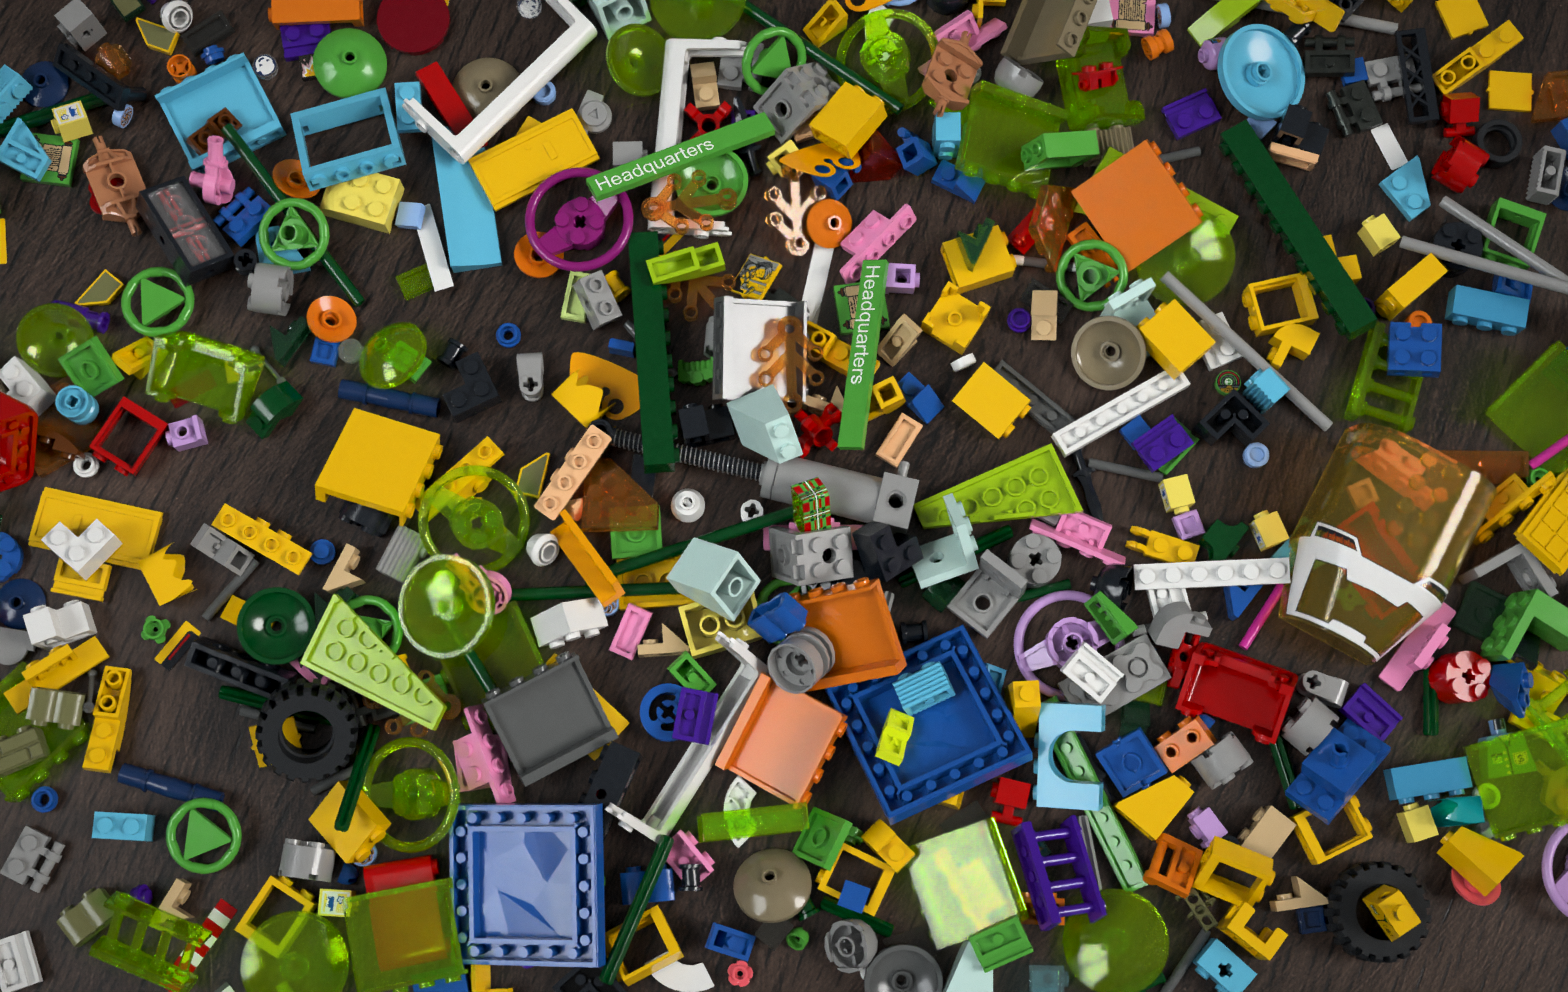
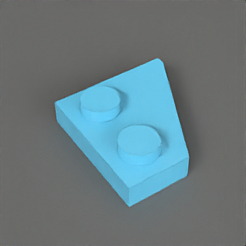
M1415 156L1379 183L1382 190L1409 222L1431 206L1418 156Z

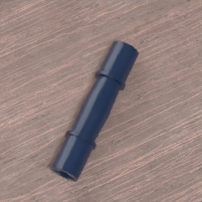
M346 379L341 380L338 389V398L359 402L363 405L370 403L385 408L409 411V414L414 413L437 418L440 413L441 398L417 394V392L411 394L391 388L371 386V383L368 382L361 383Z
M128 763L122 765L117 779L118 783L141 789L143 792L151 791L184 802L204 797L216 799L223 803L225 796L224 792L201 786L199 783L194 785L175 777L154 773L153 769L148 770ZM207 809L210 811L218 812L215 809Z

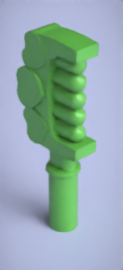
M713 356L707 361L702 360L701 362L691 361L689 363L678 360V380L682 384L687 383L688 385L693 384L695 386H703L706 382L711 383L713 381Z

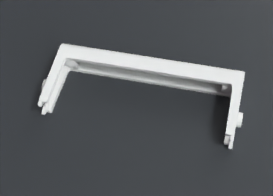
M545 0L570 27L458 135H453L417 100L412 98L409 101L405 98L402 107L415 120V125L423 133L427 132L457 162L465 164L597 36V30L594 25L569 0Z
M714 37L713 39L675 38L666 40L655 152L682 143L690 58L743 57L746 47L742 46H746L745 41L727 40L723 37ZM675 173L652 181L648 231H658V234L694 235L698 239H708L709 236H732V232H729V227H725V222L674 218L677 195L674 184Z
M718 631L715 640L738 659L741 665L717 702L709 746L691 743L642 820L620 809L611 802L605 808L606 811L620 819L619 826L630 833L633 829H636L656 843H658L661 835L669 836L719 757L761 673H769L767 665L747 650L749 645L737 637L736 639L728 638L721 631Z

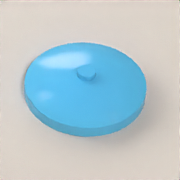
M1251 24L1232 33L1223 43L1218 56V78L1227 99L1238 111L1255 120L1270 121L1280 118L1289 104L1295 105L1299 103L1305 86L1304 66L1296 47L1282 32L1268 25Z

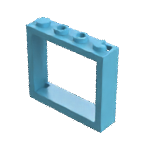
M386 87L290 114L302 173L310 191L406 165L392 104ZM377 115H385L391 139L390 145L311 167L304 136Z

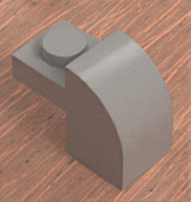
M205 523L190 543V545L239 576L243 574L255 556Z
M1179 601L1165 605L1156 613L1148 633L1155 644L1178 649L1186 632L1209 637L1213 628L1205 615L1196 611L1192 612L1186 602Z

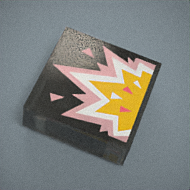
M314 54L299 56L303 82L317 80L313 69Z

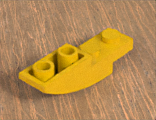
M1507 20L1474 46L1469 47L1432 74L1434 84L1442 94L1451 93L1499 60L1502 55L1520 43L1524 37L1511 21Z
M808 320L807 333L809 334V344L807 346V353L847 376L851 346L839 340L835 334ZM876 360L874 374L881 365L878 360Z
M105 666L92 714L95 720L82 766L84 770L111 773L116 751H120L125 729L131 689V669Z

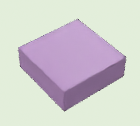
M1197 509L1172 518L1178 537L1181 540L1185 541L1205 533Z

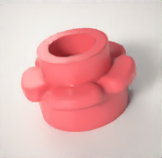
M739 960L728 967V980L732 985L744 987L749 984L750 978L753 977V970L748 966L747 962ZM739 971H741V972L743 973V975H742V976H738L737 973H738Z

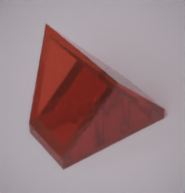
M876 129L858 151L862 165L860 172L855 173L851 170L849 176L852 183L890 180L903 165L899 155Z

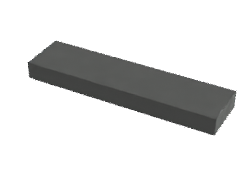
M1001 360L993 369L1031 400L1029 406L1032 408L1027 414L1051 434L1076 421V419L1005 361Z

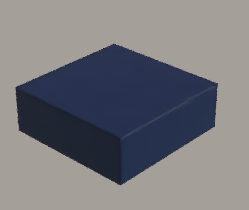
M1323 905L1295 909L1300 934L1327 931Z

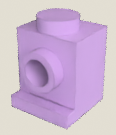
M889 263L885 294H913L915 287L919 288L920 273H916V264ZM903 278L906 280V283H898L897 280Z
M197 415L168 424L169 431L165 432L169 446L173 445L177 451L180 452L208 444L203 420ZM187 430L184 436H180V431Z
M1197 807L1187 814L1188 821L1191 824L1189 827L1190 831L1198 840L1200 838L1203 840L1199 844L1202 849L1208 847L1214 836L1222 838L1228 833L1210 807L1203 809Z

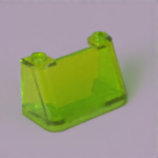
M1087 26L1075 57L1056 60L1067 122L1072 132L1086 131L1090 128L1103 130L1109 129L1114 125L1131 126L1145 120L1142 103L1138 100L1129 101L1123 69L1116 70L1118 81L1114 86L1087 92L1078 88L1079 75H1072V72L1081 71L1082 66L1096 65L1098 67L1100 62L1112 61L1113 66H1122L1121 58L1128 53L1131 47L1127 28Z
M187 331L161 334L154 338L145 394L154 396V400L159 402H169L170 399L178 397L218 410V416L222 418L223 422L236 424L243 420L264 368L265 356Z

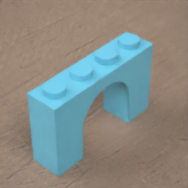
M1041 702L1038 717L1039 733H1035L1034 746L1038 748V759H1034L1033 766L1034 774H1037V784L1033 786V800H1037V807L1099 811L1103 808V782L1077 781L1065 777L1059 772L1054 763L1053 748L1057 739L1067 731H1105L1106 704Z

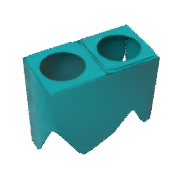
M1481 796L1438 799L1442 802L1430 808L1436 827L1443 828L1485 823Z

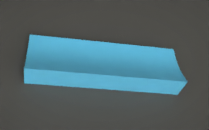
M432 138L449 260L453 272L502 266L494 208L470 167L469 162L460 164ZM485 147L479 149L472 157L484 152Z

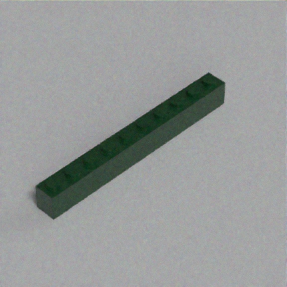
M1247 119L1220 134V151L1225 157L1229 156L1231 159L1234 173L1237 176L1241 175L1244 179V187L1250 196H1255L1258 201L1256 205L1260 213L1268 216L1271 221L1269 222L1270 228L1275 235L1279 234L1282 238V245L1288 255L1292 254L1295 258V265L1301 275L1306 274L1310 281L1308 282L1310 290L1314 295L1318 294L1323 301L1321 302L1322 308L1328 316L1332 315L1336 321L1334 325L1341 336L1345 335L1347 340L1350 341L1374 328L1377 317Z
M658 231L631 233L628 243L644 473L675 472V463H680L679 447L674 448L673 439H678L677 424H672L671 419L672 415H676L675 400H670V392H674L673 377H668V369H673L672 353L667 354L666 346L671 345L670 330L665 331L664 323H669L668 308H663V300H667V286L661 284L653 285L646 264V260L664 255L663 240H658Z

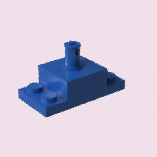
M1347 718L1338 730L1333 727L1325 739L1302 762L1301 773L1285 790V795L1329 825L1390 753L1391 747Z

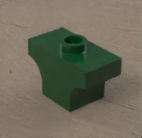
M1216 519L1197 543L1207 550L1208 561L1225 560L1227 556L1232 558L1240 548V545L1237 543L1249 527L1243 522L1235 526H1228L1219 519Z

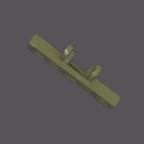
M1191 887L1189 895L1184 899L1192 911L1187 917L1189 920H1192L1193 916H1195L1205 933H1207L1209 929L1218 926V922L1207 908L1208 906L1212 907L1216 899L1215 897L1210 898L1207 893ZM1199 893H1201L1203 898L1206 900L1205 902H1203V900L1199 896ZM1177 895L1175 897L1176 901H1181L1182 897ZM1189 896H1196L1198 901L1192 904L1188 901ZM1208 917L1212 924L1205 925L1202 921L1203 918Z

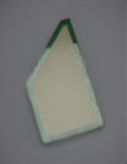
M110 0L125 22L146 10L140 0Z

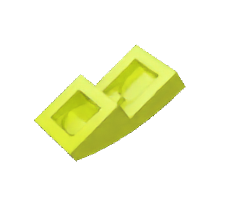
M893 708L889 710L875 757L900 766L904 758L907 741L912 733L914 717Z

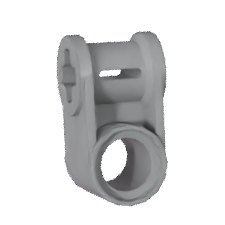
M542 352L517 354V371L522 396L529 402H536L544 394ZM534 384L533 391H529L530 385Z
M1314 670L1298 676L1296 684L1298 693L1309 698L1316 697L1327 706L1342 708L1349 685L1347 681Z

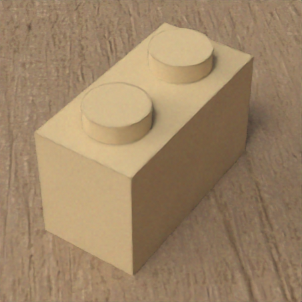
M1272 805L1265 806L1264 808L1260 807L1252 817L1254 820L1253 824L1249 829L1245 827L1237 839L1240 846L1272 858L1296 824Z

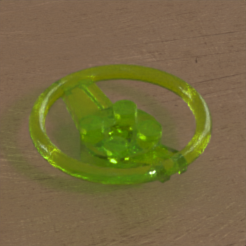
M900 9L877 10L864 15L847 30L839 44L836 60L845 65L850 43L857 33L866 27L867 41L863 44L862 50L860 49V62L867 74L875 82L881 84L884 92L904 104L902 109L904 111L920 102L926 94L921 86L909 97L905 74L910 69V50L900 35L891 32L886 19L904 20L917 27L928 41L931 58L938 40L930 26L913 13ZM887 52L890 57L885 61L880 60L883 58V53ZM837 75L840 86L847 82ZM884 106L886 113H894Z
M471 465L451 470L432 484L421 502L418 515V529L422 544L430 557L445 569L451 570L445 565L449 559L437 549L429 532L428 517L431 505L450 521L449 527L454 537L463 546L472 550L488 547L504 554L491 563L481 565L486 571H498L509 564L520 552L526 541L530 526V515L526 498L519 486L509 476L494 468ZM472 475L489 477L501 483L513 495L519 509L520 525L517 537L503 525L501 511L491 501L475 496L464 498L446 489L445 486L456 479ZM481 517L480 522L482 526L472 529V520Z
M402 737L382 746L370 760L362 790L377 807L393 808L396 815L416 821L434 818L441 807L448 806L442 823L426 839L417 842H402L386 833L380 842L399 852L417 853L427 850L441 841L453 825L459 803H461L459 798L460 784H458L456 772L446 754L435 744L425 739ZM406 747L419 748L432 755L442 767L447 781L441 780L434 769L422 767L405 770L401 774H397L393 781L372 784L374 774L380 763L390 753Z

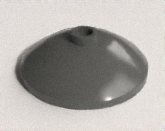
M896 944L883 949L868 965L864 976L865 992H942L943 989L942 972L934 957L923 948L912 944ZM899 975L905 976L903 982L896 981Z

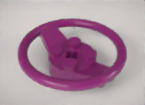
M576 167L556 172L539 184L528 201L525 213V230L528 240L535 252L554 267L572 272H584L600 268L616 258L630 238L633 228V209L626 191L596 202L594 196H591L588 200L580 196L565 203L555 216L556 226L541 238H538L535 229V212L543 195L552 186L563 180L576 177L588 178L602 173L599 170ZM619 202L621 203L624 216L623 228L618 240L610 250L598 258L583 262L567 261L555 256L570 249H585L588 251L598 246L604 239L607 219ZM585 221L584 228L581 229L580 226L576 228L578 222Z

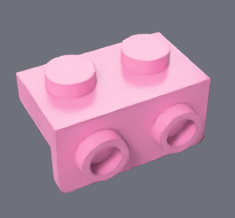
M679 830L672 837L674 844L666 861L681 880L682 870L679 868V864H703V868L700 869V882L714 871L712 865L715 862L706 851L702 854L695 847L698 841L689 830L686 833Z

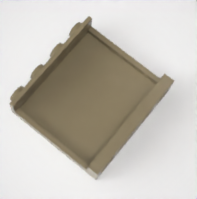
M1022 0L1000 54L1015 60L1021 65L1075 57L1097 0Z

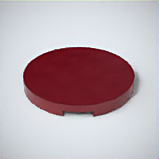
M383 0L377 13V26L385 43L393 50L411 54V56L426 54L436 49L444 41L451 20L447 4L444 0Z

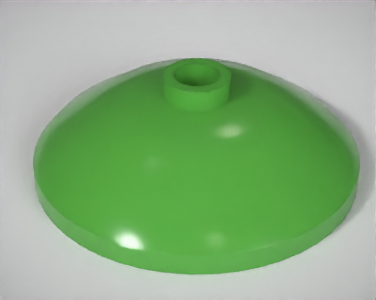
M344 28L329 33L319 42L313 56V69L318 82L327 92L344 99L377 90L386 76L387 59L381 44L372 35L359 29ZM352 55L354 60L347 61L345 57Z
M731 151L675 172V190L682 204L693 213L705 217L722 216L733 211L743 201L748 189V173L739 156ZM714 184L716 188L710 190L707 188V185Z

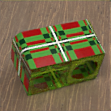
M816 477L792 485L793 520L799 531L806 532L831 528L830 497L822 481Z

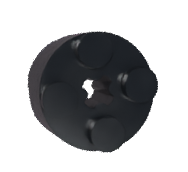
M1462 222L1446 223L1428 241L1431 244L1481 257L1483 252L1481 232ZM1437 258L1448 270L1442 277L1454 278L1470 269V267Z
M345 500L339 511L340 515L338 518L351 525L354 524L359 527L362 525L360 528L362 531L381 538L383 534H386L395 515Z

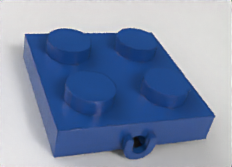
M1141 727L1123 737L1119 736L1118 739L1112 740L1111 744L1098 750L1095 754L1123 798L1140 788L1142 790L1148 788L1152 781L1168 772V769Z

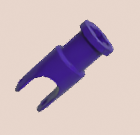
M61 300L51 302L53 307L62 309L68 315H53L52 320L81 329L85 327L95 329L101 334H104L108 329L110 314L107 312L98 313L90 311L89 307Z

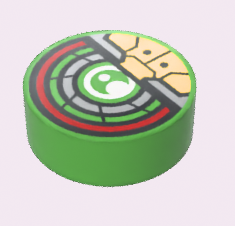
M1232 370L1222 371L1215 379V389L1219 394L1226 396L1233 389L1239 390L1241 379Z

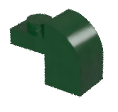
M288 381L279 383L266 390L255 400L250 407L253 411L246 420V423L261 439H265L270 436L279 420L293 415L303 397Z

